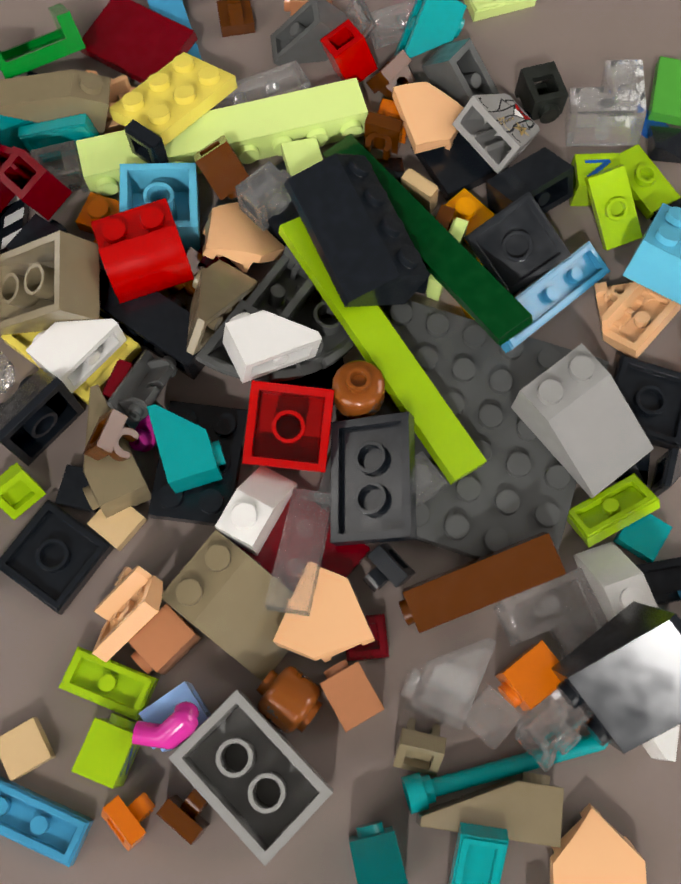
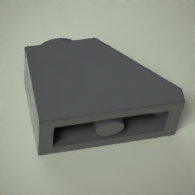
M309 0L270 36L274 64L284 66L327 61L329 58L320 39L346 21V14L326 0Z
M470 38L442 45L422 66L431 84L463 107L466 106L473 95L499 94Z

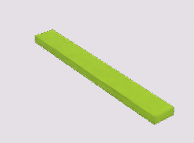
M297 217L281 224L278 232L364 359L375 365L382 372L385 380V390L400 412L409 411L414 416L415 434L450 485L482 467L487 460L380 307H345L301 218Z

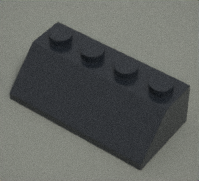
M335 153L286 180L284 186L345 307L406 304L430 276L420 253L411 241L403 222L398 217L388 198L387 192L381 186L366 156Z

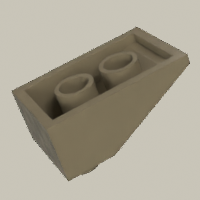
M59 230L0 254V335L40 332L47 330L55 322L99 319L100 262L98 244Z
M215 530L163 591L162 600L261 681L265 679L272 669H276L289 652V650L277 646L273 639L294 594L218 530Z

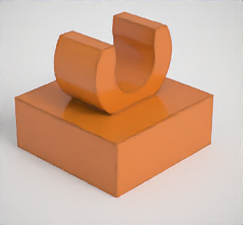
M145 792L137 797L128 807L117 795L102 808L101 816L129 852L144 838L146 831L140 825V822L149 816L156 806Z

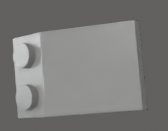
M582 343L522 388L511 406L513 411L591 499L654 449L611 374Z

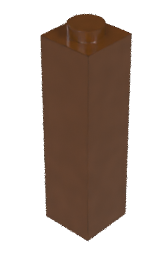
M541 532L404 588L402 593L405 599L399 601V606L407 625L415 623L419 633H422L567 573L548 532Z

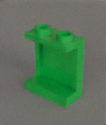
M59 3L48 8L57 27L56 30L4 51L0 50V70L5 79L13 78L86 48L73 17L65 6Z

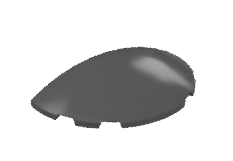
M286 245L282 257L248 299L239 302L196 355V360L220 373L239 378L222 343L225 323L240 313L248 312L253 314L262 310L319 331L322 340L315 357L253 380L280 382L303 378L306 375L330 367L352 350L355 344Z

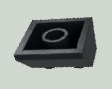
M41 367L35 374L27 376L20 383L18 390L5 402L0 403V443L29 466L85 409L58 377Z

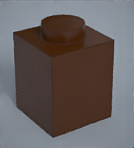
M224 135L193 155L195 163L220 200L227 196L229 199L238 197L248 188L246 184L252 181Z

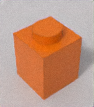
M543 640L534 643L495 675L501 683L497 687L498 691L514 709L519 706L523 711L532 710L557 689L556 686L561 681L551 668L560 661Z

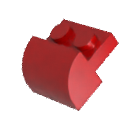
M166 198L90 222L99 247L98 251L120 304L194 280L185 249Z

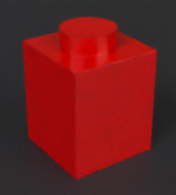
M349 19L320 39L334 71L342 81L357 77L359 83L378 69L365 37Z

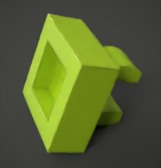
M17 462L0 475V508L13 520L46 495L43 488Z

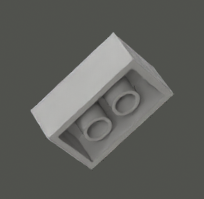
M235 690L169 757L170 761L264 866L268 864L333 794V788L279 730L258 711L250 699L239 690Z

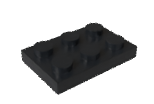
M170 401L168 411L205 428L212 442L219 440L226 464L219 466L223 479L175 494L167 482L161 456L159 455L148 515L153 519L215 526L237 489L244 450L248 410Z
M408 411L331 422L330 543L336 546L417 540L414 416Z

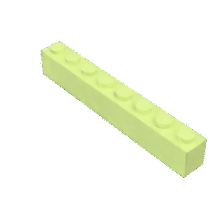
M356 77L210 110L164 147L169 160L168 163H195L194 154L224 135L241 163L250 164L256 160L282 156L281 143L316 137L320 148L325 144L341 141L350 134L355 138L364 136L368 110ZM125 130L76 141L85 182L90 192L102 196H112L120 192V164L147 163L132 153ZM196 164L197 174L202 173L201 170L199 169V167H198L197 164Z

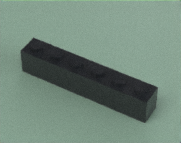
M35 214L6 247L10 251L59 230L66 233L69 232L56 220L52 219L48 222ZM99 254V315L104 319H114L119 324L123 333L159 358L164 356L174 358L177 362L176 368L194 380L205 365L196 360V355L201 350L194 355L186 351L190 312L187 311L186 306L175 296L168 295L165 297L159 292L120 304Z

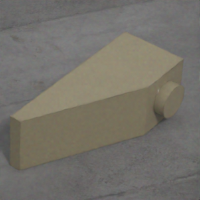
M70 69L1 79L0 115L40 123L86 113L99 134L103 135L109 107L111 78Z
M220 259L207 268H201L192 284L195 292L190 306L186 351L194 355L201 350L239 302L248 299L256 289L259 281Z
M98 384L90 387L85 448L99 418L110 411ZM124 438L119 439V446L131 454L130 458L125 461H116L110 455L97 461L84 455L83 472L89 485L82 488L92 510L100 507L106 518L130 506L135 507L151 499L148 486Z
M523 772V780L507 779L433 806L428 810L418 812L416 822L420 827L453 832L459 831L460 822L507 829L509 840L561 848L564 788L550 785V775Z

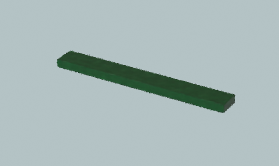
M352 134L322 153L324 159L335 153L366 156L381 186L387 192L388 198L398 217L403 222L411 241L420 253L427 270L499 346L533 323L532 315Z

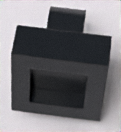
M388 543L379 544L367 556L376 567L366 575L363 581L375 592L380 590L389 580L397 588L405 584L416 572Z

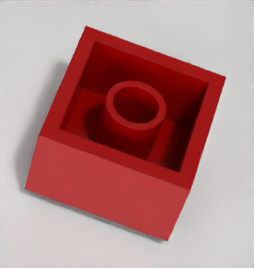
M251 380L242 464L325 473L335 390Z

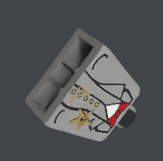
M506 93L473 95L452 123L497 174L507 168L540 131L539 126L533 121L531 114L524 111Z

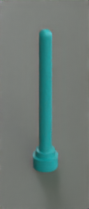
M589 734L435 778H430L429 774L421 776L419 772L401 777L402 787L411 814L428 810L429 804L435 803L438 796L602 751L607 748L608 743L601 746Z

